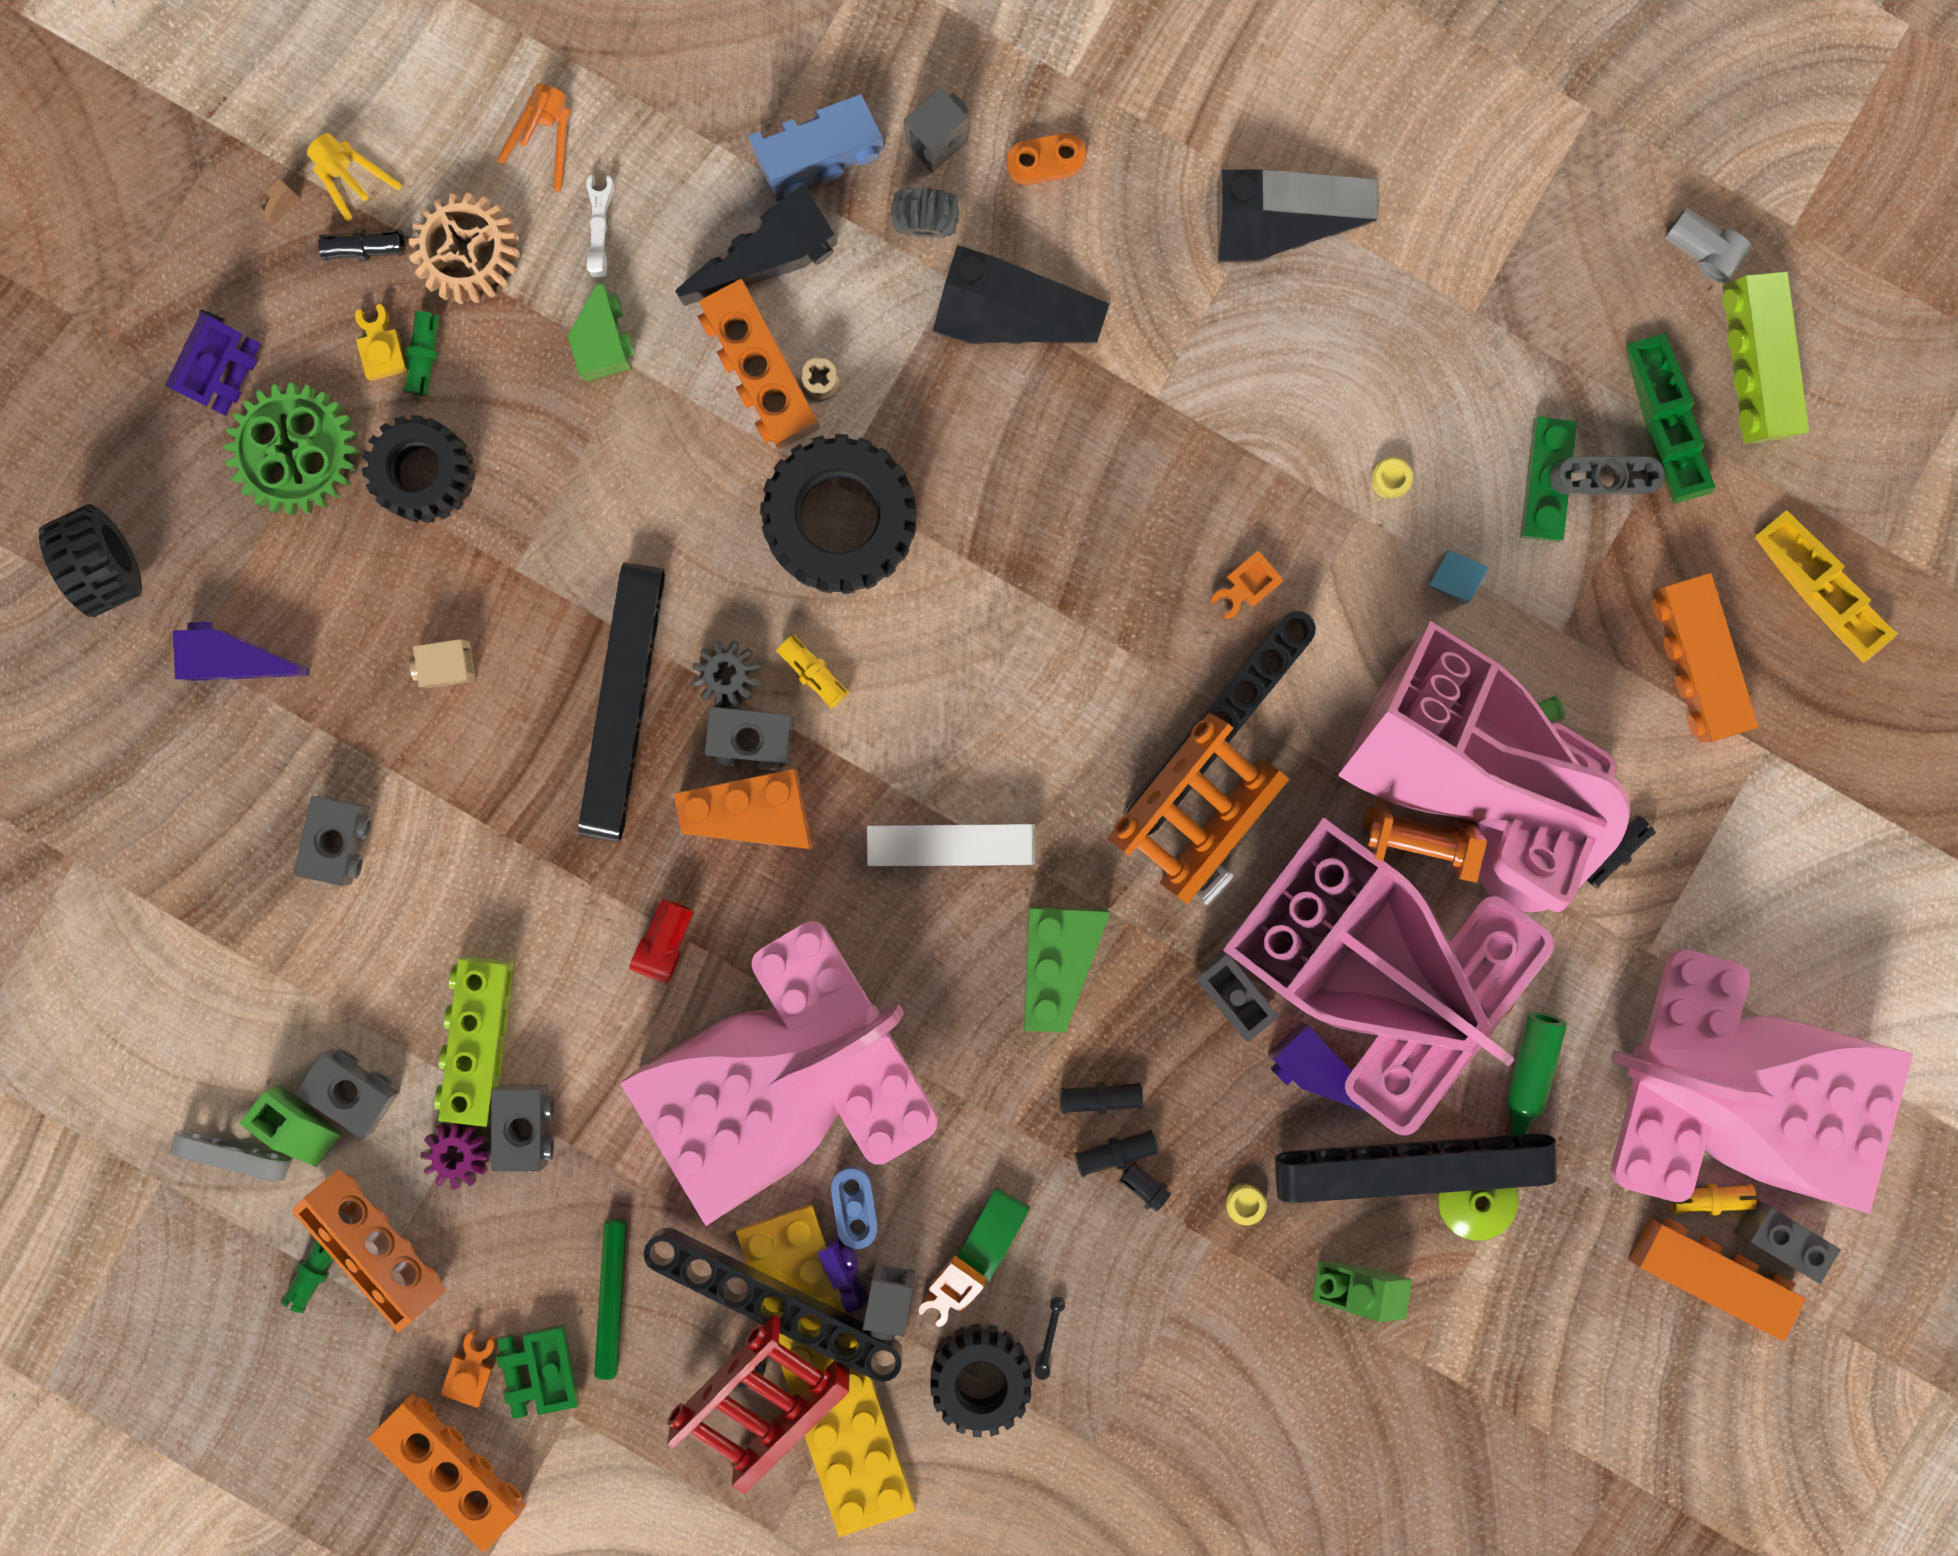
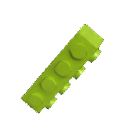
M1788 272L1746 275L1723 284L1722 304L1726 311L1729 334L1728 346L1732 356L1734 370L1733 385L1737 392L1739 427L1742 431L1743 444L1782 440L1809 433Z
M466 956L458 959L457 965H453L451 968L449 988L454 989L453 1004L447 1006L444 1016V1028L449 1029L448 1044L442 1046L439 1057V1068L444 1069L443 1085L437 1086L434 1098V1108L439 1110L438 1121L483 1127L491 1124V1090L500 1085L515 962Z

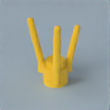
M330 133L316 138L307 149L308 157L316 164L313 171L323 181L337 208L348 222L352 220V215L330 175L332 177L341 176L361 200L367 201L369 199L368 194L348 172L347 169L351 163L348 158L357 162L394 189L400 190L402 188L401 183L356 152L347 141L339 143Z

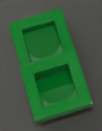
M995 1187L978 1214L972 1230L956 1256L987 1278L986 1281L989 1282L1029 1212L1030 1206Z

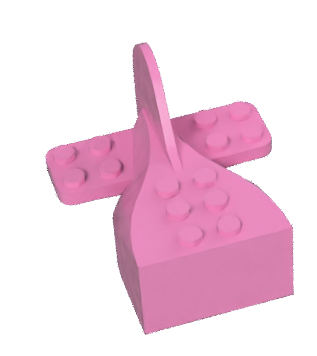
M1432 621L1428 623L1381 685L1338 776L1360 789L1395 804L1426 813L1447 815L1479 823V831L1487 840L1480 869L1482 885L1490 896H1499L1522 912H1539L1548 909L1554 912L1563 911L1574 900L1577 890L1618 847L1625 835L1630 818L1628 795L1624 787L1614 778L1617 765L1607 752L1566 726L1558 723L1551 724L1529 692L1504 667Z
M1323 817L1223 950L1295 1006L1316 1019L1340 1029L1379 1035L1349 1074L1345 1082V1090L1352 1101L1392 1132L1407 1136L1419 1129L1474 1055L1482 1048L1510 1067L1515 1058L1493 1042L1490 1037L1503 1017L1552 955L1555 942L1547 929L1499 896H1490L1478 905L1449 943L1433 909L1410 881L1386 862L1375 859L1371 851Z
M808 921L761 948L753 956V972L776 1010L746 1011L725 1017L639 1067L620 1083L705 1226L802 1164L820 1144L838 1114L864 1157L873 1164L889 1162L934 1134L938 1126V1116L934 1107L889 1033L901 1020L904 1014L902 1007L899 1003H895L878 1011L877 1007L871 1004L826 928L816 921Z
M1677 949L1670 953L1665 963L1643 1044L1636 1046L1633 1054L1614 1050L1611 1061L1629 1068L1628 1076L1633 1080L1611 1163L1610 1174L1615 1183L1628 1190L1669 1201H1686L1694 1192L1706 1150L1722 1164L1763 1183L1870 1214L1913 1053L1776 1016H1755L1740 1019L1750 985V974L1745 966L1737 962L1688 949Z

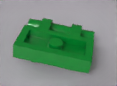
M565 1324L525 1332L522 1335L524 1349H515L513 1335L511 1334L497 1338L499 1353L496 1355L498 1368L503 1369L506 1384L503 1395L505 1404H510L513 1419L527 1416L526 1401L534 1399L538 1415L577 1408L579 1406L580 1399ZM528 1364L531 1384H522L519 1365Z

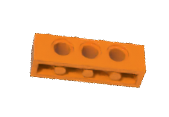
M742 278L701 299L699 303L704 313L697 317L708 337L710 338L716 334L723 346L722 349L717 351V354L727 373L735 370L742 384L735 388L746 409L753 405L756 408L761 419L754 424L765 444L773 441L779 451L820 429L815 415ZM735 323H743L748 326V332L741 340H731L727 337L728 329ZM755 358H760L767 362L765 372L759 376H751L746 373L747 364ZM772 394H781L786 397L784 408L778 412H770L765 409V401Z
M338 1169L307 1194L291 1210L398 1333L447 1291L441 1284V1279L436 1271L422 1263L415 1255L412 1244L394 1231L388 1224L385 1213L377 1206H373L362 1194L358 1182L351 1176L345 1175L341 1169ZM338 1211L347 1213L352 1220V1224L343 1222L339 1217ZM365 1241L373 1243L377 1247L379 1254L374 1255L370 1253L366 1248ZM392 1272L402 1275L405 1280V1286L395 1282Z
M411 1393L368 1439L484 1553L519 1518L526 1506L522 1502V1495L516 1487L508 1482L504 1484L493 1473V1466L484 1456L480 1454L475 1455L465 1445L464 1437L457 1429L452 1426L446 1427L435 1416L436 1410L426 1399L417 1398ZM416 1433L425 1435L430 1442V1448L419 1447L415 1443L413 1435ZM442 1463H453L458 1468L459 1476L447 1475L442 1468ZM471 1491H481L488 1499V1504L481 1505L474 1502L471 1497Z

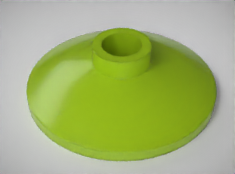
M1516 1188L1438 1193V1208L1445 1224L1457 1235L1475 1241L1488 1240L1503 1233L1513 1222L1518 1209V1192ZM1481 1196L1487 1197V1206L1482 1210L1476 1209V1199Z

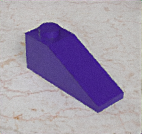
M212 622L187 623V630H173L176 680L207 681L309 676L308 667L229 632L213 629Z
M1301 1022L1268 1054L1275 1062L1270 1069L1286 1086L1293 1081L1303 1090L1365 1111L1350 1099L1345 1090V1082L1352 1071L1304 1022Z

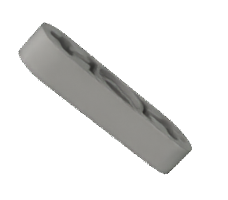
M185 1130L175 1131L170 1153L179 1158L271 1181L285 1180L290 1163L289 1157L276 1152Z

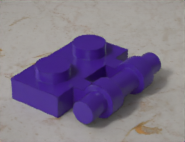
M200 313L165 386L205 406L208 405L213 393H216L218 395L211 409L226 416L232 403H238L242 392L239 389L248 371H253L258 362L255 356L261 343L246 336L240 350H238L236 346L242 333L204 313ZM229 360H231L233 364L224 383L219 380Z

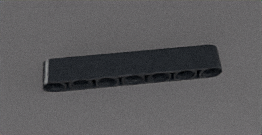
M623 562L621 566L579 818L578 834L581 837L620 843L623 836L664 589V568Z
M1294 611L1286 614L1276 622L1127 805L1123 816L1130 811L1191 736L1195 725L1204 720L1209 713L1225 715L1233 729L1224 740L1228 743L1313 640L1316 626L1310 615L1305 612ZM1289 620H1296L1302 624L1304 636L1300 641H1293L1286 635L1285 626ZM1264 651H1271L1278 657L1279 666L1274 673L1264 671L1260 665V656ZM1239 682H1246L1253 688L1254 696L1248 704H1242L1235 698L1234 688ZM1213 753L1199 770L1202 775L1218 755ZM1188 784L1173 803L1178 806L1192 787ZM1162 816L1147 835L1155 833L1166 821V818Z
M1521 1134L1287 1151L1275 1156L1277 1197L1283 1202L1304 1203L1550 1185L1557 1181L1556 1139L1546 1134Z
M669 1227L661 1228L653 1234L645 1245L643 1252L644 1261L653 1271L762 1325L773 1315H776L780 1318V1334L871 1379L887 1382L899 1374L903 1358V1350L899 1341L896 1339L882 1340L871 1336V1331L863 1330L864 1322L676 1229ZM665 1241L671 1244L674 1249V1256L667 1259L660 1257L655 1251V1243ZM698 1259L705 1260L711 1267V1274L703 1277L698 1276L693 1272L691 1262ZM731 1278H741L746 1282L748 1291L744 1294H735L730 1291L727 1281ZM768 1296H777L782 1299L785 1308L780 1312L769 1311L764 1305V1299ZM806 1314H813L820 1319L822 1325L816 1330H808L802 1326L800 1318ZM844 1332L852 1333L857 1337L858 1344L853 1348L842 1347L837 1341V1336ZM882 1350L889 1351L893 1354L895 1361L889 1366H881L873 1359L874 1354Z

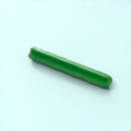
M616 1218L607 1219L603 1225L594 1369L595 1378L600 1380L615 1379L618 1371L627 1223L623 1219Z

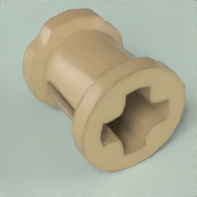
M812 358L805 363L802 368L801 379L808 395L817 400H827L833 397L839 387V376L834 364L826 358ZM815 372H818L820 375L827 373L828 384L823 386L818 382L813 385L814 379L812 375Z

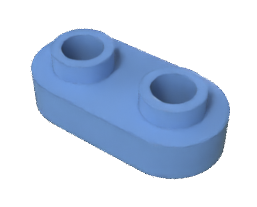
M856 1166L844 1167L836 1173L831 1184L837 1233L844 1245L852 1249H862L874 1241L878 1231L872 1182L868 1173L862 1168ZM856 1180L860 1186L859 1190L854 1193L848 1192L844 1186L846 1181ZM853 1220H862L866 1228L862 1232L853 1231L850 1225Z

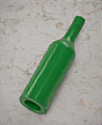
M1539 1012L1527 1013L1506 1097V1106L1512 1122L1509 1135L1528 1134L1530 1126L1543 1116L1546 1110L1567 1028V1022L1558 1017Z

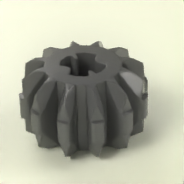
M906 187L894 193V200L891 203L892 226L897 232L905 233L906 235L930 238L951 236L956 233V226L959 223L960 210H958L957 197L953 193L932 188Z
M715 641L714 648L717 655L713 656L705 648L700 651L702 657L708 660L706 666L701 663H693L692 668L699 672H704V676L697 677L692 682L696 687L708 684V687L701 693L700 697L706 701L716 693L715 707L722 708L726 695H728L731 707L737 708L739 707L737 693H740L747 700L753 698L752 693L745 686L747 683L753 686H760L761 681L755 677H749V673L758 671L761 667L758 662L745 665V662L753 654L749 648L743 650L736 657L739 649L737 641H731L727 653H725L723 643ZM728 664V667L731 669L735 668L737 673L731 677V684L725 685V681H718L717 674L723 672L722 665Z

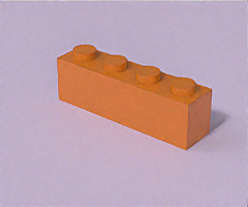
M1712 573L1653 590L1655 598L1652 599V609L1656 619L1659 622L1662 621L1667 637H1664V648L1669 659L1674 660L1678 672V675L1675 677L1676 687L1680 696L1683 699L1686 698L1690 714L1687 715V722L1693 736L1698 737L1699 743L1714 742L1759 728Z
M1651 1217L1648 1219L1628 1259L1629 1261L1664 1281L1785 1342L1806 1300L1805 1297L1793 1291L1796 1283L1775 1272L1772 1273L1770 1278L1758 1273L1760 1265L1738 1253L1734 1260L1721 1254L1724 1246L1703 1235L1699 1241L1686 1236L1689 1228L1668 1217L1665 1218L1663 1223Z

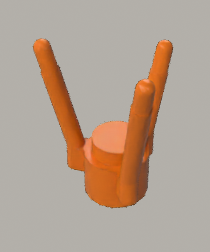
M536 84L532 97L528 98L525 109L503 146L497 161L500 164L506 161L522 132L520 145L527 146L537 123L546 127H552L554 121H556L558 125L553 188L554 191L560 192L564 169L566 128L571 111L564 107L567 97L562 91L549 85Z

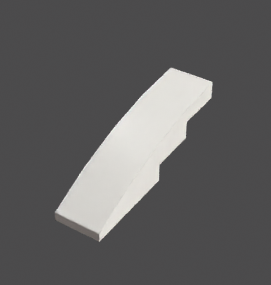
M1035 824L867 826V866L1035 865Z

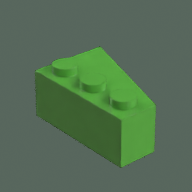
M1028 906L1024 1031L1066 1032L1111 911L1108 909Z

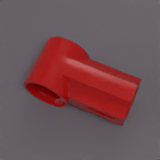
M662 898L646 937H642L635 950L629 970L667 985L680 958L681 952L678 950L695 911L674 901Z

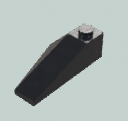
M1265 169L1222 170L1217 181L1218 262H1259L1270 258L1272 255L1290 249L1294 250L1306 246L1307 243L1328 236L1332 237L1378 220L1377 179Z
M802 184L761 215L759 218L763 223L757 231L746 235L741 233L731 241L732 245L727 250L729 254L723 260L721 257L709 260L678 287L675 292L683 305L686 306L698 302L741 278L745 286H749L805 268L812 262L814 265H818L829 258L834 252L832 247L837 244L835 234L806 187Z
M957 245L944 285L933 332L968 344L1009 342V344H1022V342H1048L1050 344L1097 343L1110 303L997 257Z

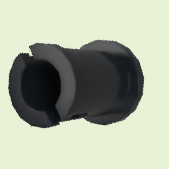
M1135 1161L1129 1165L1118 1180L1119 1183L1126 1186L1146 1203L1144 1207L1147 1210L1152 1208L1157 1212L1171 1195V1192L1166 1189L1167 1184L1165 1182L1162 1184L1157 1182L1139 1167Z

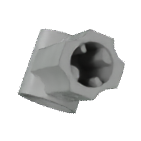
M1688 207L1681 211L1664 236V239L1698 261V268L1703 274L1716 282L1724 284L1731 280L1752 249L1751 243L1743 235L1730 229H1719Z

